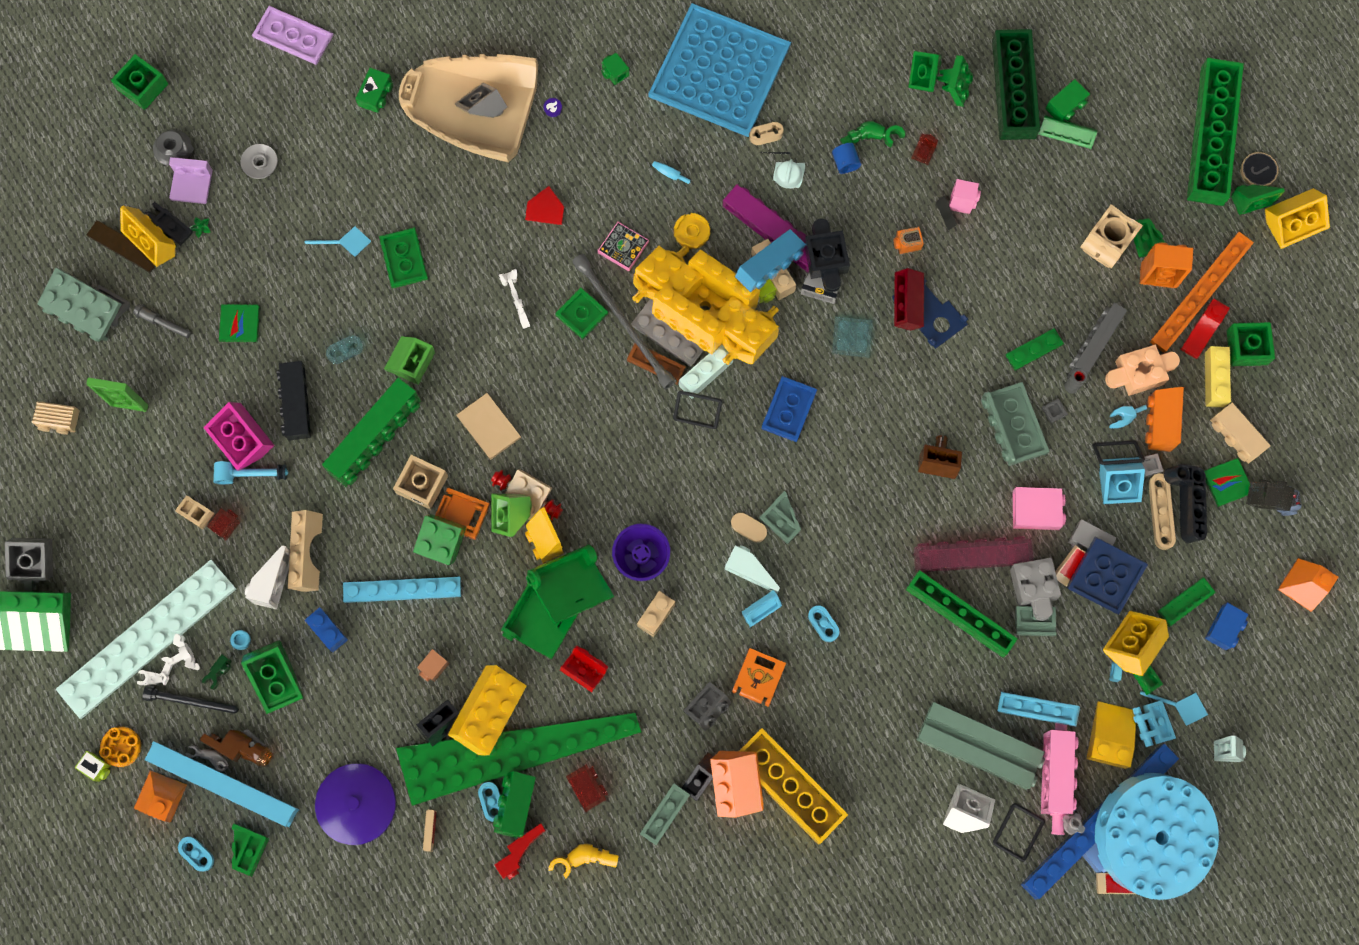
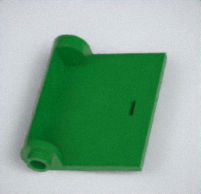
M590 544L532 568L527 572V583L533 587L554 625L614 598L612 591L595 565L597 554Z
M527 584L500 630L503 632L502 636L510 641L514 638L552 660L579 614L554 625L533 587Z

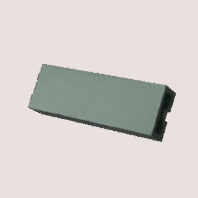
M935 702L931 704L916 739L921 743L1025 790L1035 786L1038 778L1035 772L1037 768H1042L1045 761L1043 757L1044 751Z

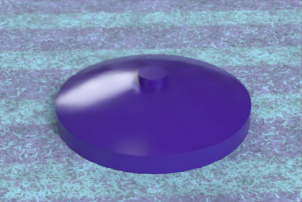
M348 764L331 772L321 783L315 799L316 817L323 831L335 841L348 845L366 844L381 836L391 824L396 810V796L389 779L378 769L365 764Z

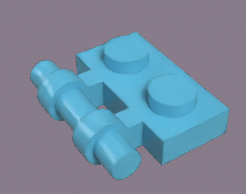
M1162 700L1142 706L1145 714H1142L1140 707L1132 709L1135 716L1133 717L1134 722L1138 724L1141 732L1139 736L1144 741L1146 747L1153 745L1151 737H1154L1156 744L1176 738ZM1145 720H1148L1151 731H1148Z

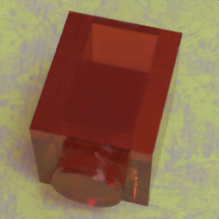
M221 508L207 527L227 541L240 522L236 519L238 515L228 509L226 512Z

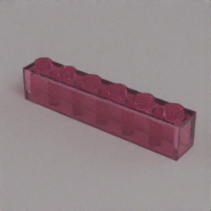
M1021 536L1007 541L1006 538H997L992 542H987V539L975 540V543H968V541L962 540L957 541L956 544L938 542L937 545L929 546V543L917 544L918 547L913 549L915 573H918L919 570L921 572L1009 567L1013 566V564L1034 561L1032 541Z

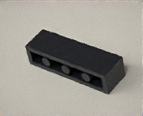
M302 361L279 363V370L276 371L277 380L281 384V388H278L279 399H282V406H280V416L284 419V424L281 425L282 435L288 441L311 438L305 365Z

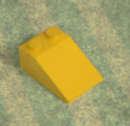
M543 507L526 524L528 531L524 532L528 542L533 541L535 548L532 549L537 560L541 559L542 563L564 554L561 542Z
M1097 701L1086 759L1124 769L1131 767L1136 723L1133 719L1135 716L1132 709Z

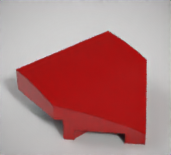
M548 186L527 202L525 220L562 225L565 206L551 187Z

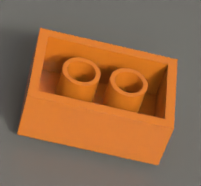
M1163 242L1155 244L1141 262L1140 284L1177 288L1192 270L1193 248H1188L1186 245L1171 246Z

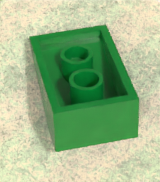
M280 640L243 655L241 664L266 714L303 699V694L292 665Z

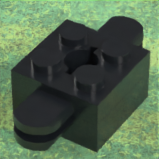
M820 218L813 223V235L805 237L804 243L806 245L804 248L810 278L822 277L824 289L827 292L833 293L839 290L842 283L840 274L848 273L850 262L843 230L831 232L828 220Z

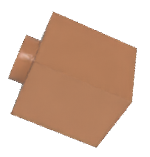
M432 649L417 667L421 671L419 675L427 682L430 679L435 682L449 665V662Z

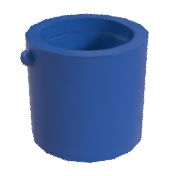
M853 143L842 144L832 151L840 174L855 171L861 166V161Z

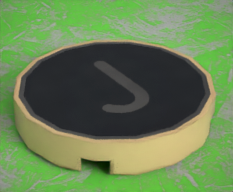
M1255 152L1243 160L1240 174L1248 185L1269 186L1276 180L1278 166L1270 155Z

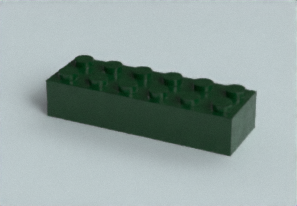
M1032 29L995 30L992 38L999 139H1036L1040 132Z

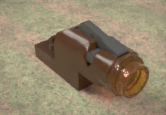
M248 729L242 732L240 730H229L223 740L214 733H211V735L204 733L200 738V741L235 762L241 757L258 766L265 767L273 757L270 749Z

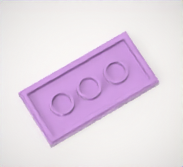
M268 6L252 36L317 65L331 41L333 33Z

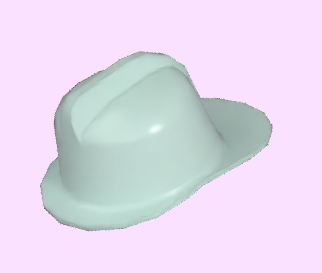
M792 159L785 162H776L773 181H776L777 184L784 188H799L803 180L805 163H795Z

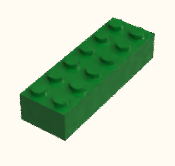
M397 378L324 461L322 466L343 486L352 485L358 478L356 475L369 466V460L373 456L380 454L383 449L382 445L386 441L389 442L393 439L395 430L406 424L408 415L411 412L415 413L419 409L421 401L416 391L400 378Z

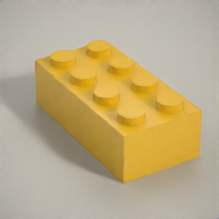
M497 665L485 666L448 735L478 755H490L526 685Z

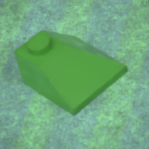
M492 493L491 532L513 537L530 517V510L532 509L530 496Z

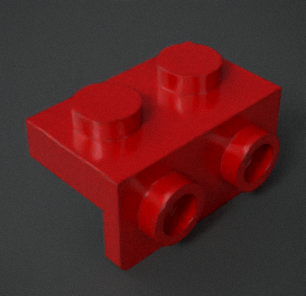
M577 645L560 668L561 672L590 692H593L608 670V666L602 660L596 659L586 649L580 648Z

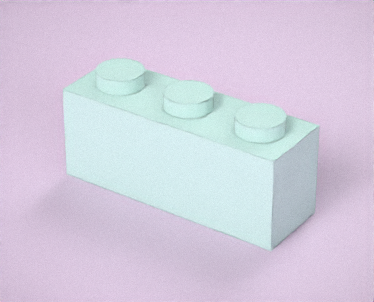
M721 344L713 354L709 353L679 380V387L683 391L698 394L733 363L732 360L729 365H726L722 360L729 352Z

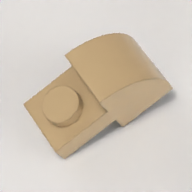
M187 495L175 510L201 529H204L214 516L211 510Z

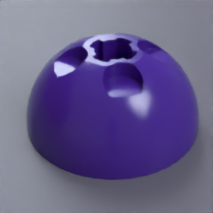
M635 524L625 528L616 537L612 548V557L616 568L625 577L634 581H648L659 576L667 567L670 559V545L666 536L656 527L648 524Z

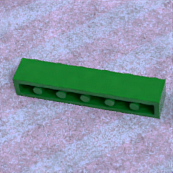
M920 570L906 588V591L1002 658L1009 653L1018 639Z

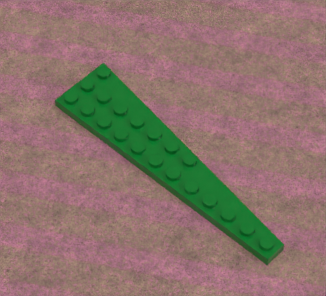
M636 713L502 732L490 755H478L455 739L440 741L433 747L429 743L398 747L396 751L411 805L414 806L504 777L512 771L520 772L641 733Z

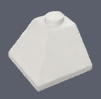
M958 783L946 812L943 825L961 833L988 828L995 799Z

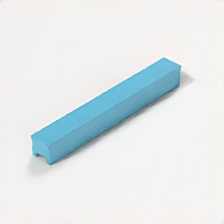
M153 741L145 758L146 761L285 827H290L296 813L299 811L298 808L160 743Z

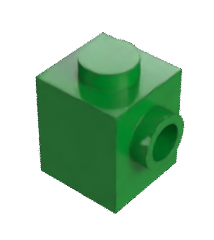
M614 53L603 59L601 73L605 79H610L614 85H617L629 76V68L620 56Z

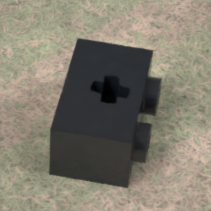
M447 699L416 725L422 736L433 747L448 735L460 712Z

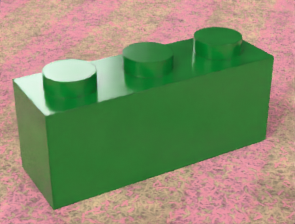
M516 771L509 772L504 776L502 781L503 793L498 799L499 811L493 821L494 833L513 838L523 837L536 777Z

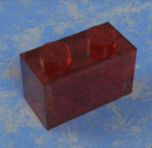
M587 764L566 776L586 813L607 801L605 796L608 795L603 784L600 786L597 784L595 779L598 775L593 766L589 768Z

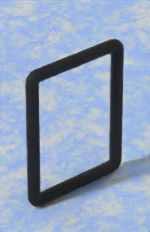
M680 390L677 393L673 419L678 422L716 429L718 427L722 400ZM681 394L718 402L714 425L677 418Z
M1135 440L1093 443L1092 445L1101 465L1142 463L1145 461L1139 444ZM1134 444L1141 459L1103 461L1097 446Z
M1014 803L1011 805L993 840V845L1018 860L1025 861L1045 824V820ZM1015 807L1041 822L1023 857L997 843Z

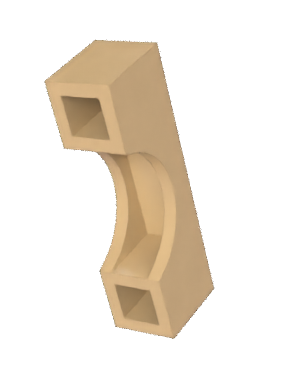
M309 510L292 512L288 589L302 592L319 590L320 571L311 561L310 544L316 535L322 533L323 514Z

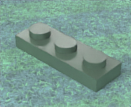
M673 784L640 835L654 845H657L690 794Z

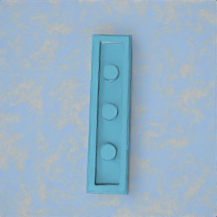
M1001 692L997 711L1076 727L1080 707Z

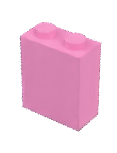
M1016 487L1013 490V529L1060 530L1066 522V515L1063 513L1062 507L1065 506V495H1062V489Z

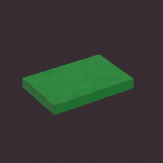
M415 227L379 236L391 288L428 280Z

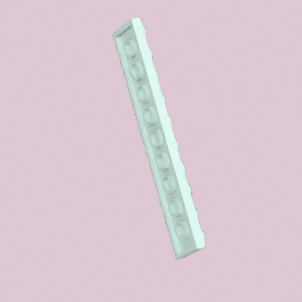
M212 560L208 561L57 687V692L79 719H82L172 644L175 634L181 636L235 591L236 588Z

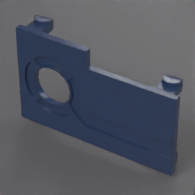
M924 277V327L919 328V330L928 339V343L936 349L968 325V317L965 314L960 315L949 301L942 305L925 285L927 280ZM944 317L949 321L950 327L946 332L940 333L934 329L933 323L936 318Z

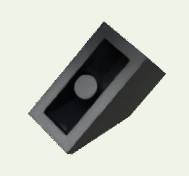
M708 752L681 788L690 794V797L695 801L699 799L713 780L710 760L713 756Z

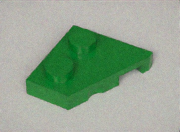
M1150 219L1135 220L1143 225L1134 237L1138 257H1146L1155 244L1165 243L1162 239L1164 236L1155 228Z
M233 823L232 869L252 877L269 838Z

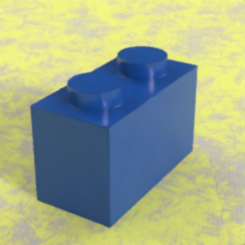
M1225 603L1221 606L1205 639L1224 650H1228L1231 647L1234 648L1239 641L1237 637L1239 632L1243 631L1248 623L1246 620L1248 614L1229 603Z
M320 607L305 619V622L331 652L336 651L348 640Z

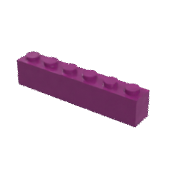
M737 184L723 199L722 206L765 240L769 239L772 243L791 229L803 242L805 241L807 236L805 233L794 229L788 220L784 221L780 218L775 210L767 208L761 199L754 198L745 187H740ZM804 248L801 258L797 261L793 260V262L809 273Z

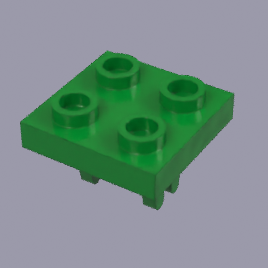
M956 55L953 68L940 70L939 73L943 76H938L937 79L948 84L947 86H942V89L950 92L957 106L964 107L965 100L969 96V85L973 81V73H971L964 56Z

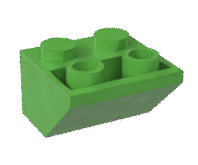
M401 336L384 370L419 385L435 354V350L432 345L417 338Z

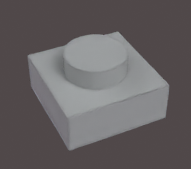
M1158 453L1144 457L1145 461L1142 462L1145 468L1144 478L1163 472Z

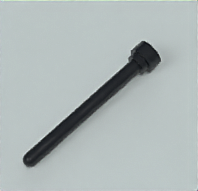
M146 685L143 691V700L152 702L153 700L161 699L234 714L239 711V708L235 705L162 692L152 685Z

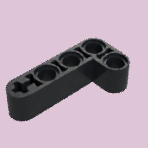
M1186 464L1167 468L1164 471L1165 481L1168 484L1179 486L1180 534L1182 540L1185 543L1204 540L1207 536L1206 475L1201 467Z

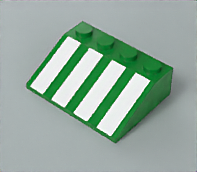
M0 591V650L68 652L71 593Z

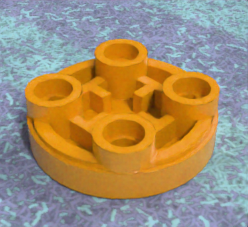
M111 728L101 741L100 756L111 766H128L138 758L141 752V740L138 734L130 728Z

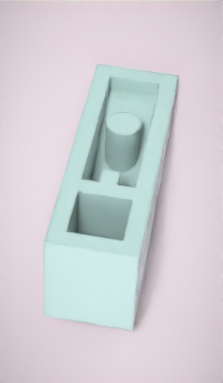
M741 545L740 547L735 546L725 565V570L769 591L774 590L778 594L780 587L757 558L750 553V549Z
M1228 736L1214 741V761H1244L1246 747L1243 746V740L1237 736Z

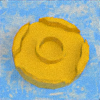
M696 213L685 214L675 223L674 237L682 247L686 246L689 249H697L702 247L710 237L709 223L702 215Z

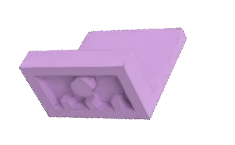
M170 157L169 165L174 171L170 200L206 204L213 171L209 163L202 160Z

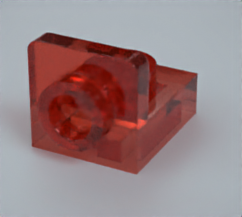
M921 134L911 159L929 165L938 140L930 134Z

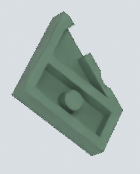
M785 491L759 517L787 545L801 531Z

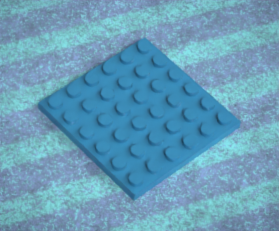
M691 3L649 91L648 97L749 137L750 131L754 127L791 46V42Z

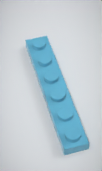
M460 577L343 583L344 603L461 597Z

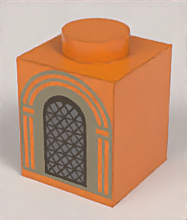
M919 227L897 231L896 237L893 239L894 247L899 249L900 254L922 250L924 244Z

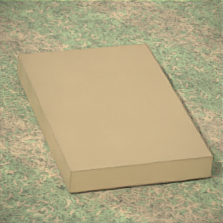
M488 393L457 414L458 419L490 460L521 438Z

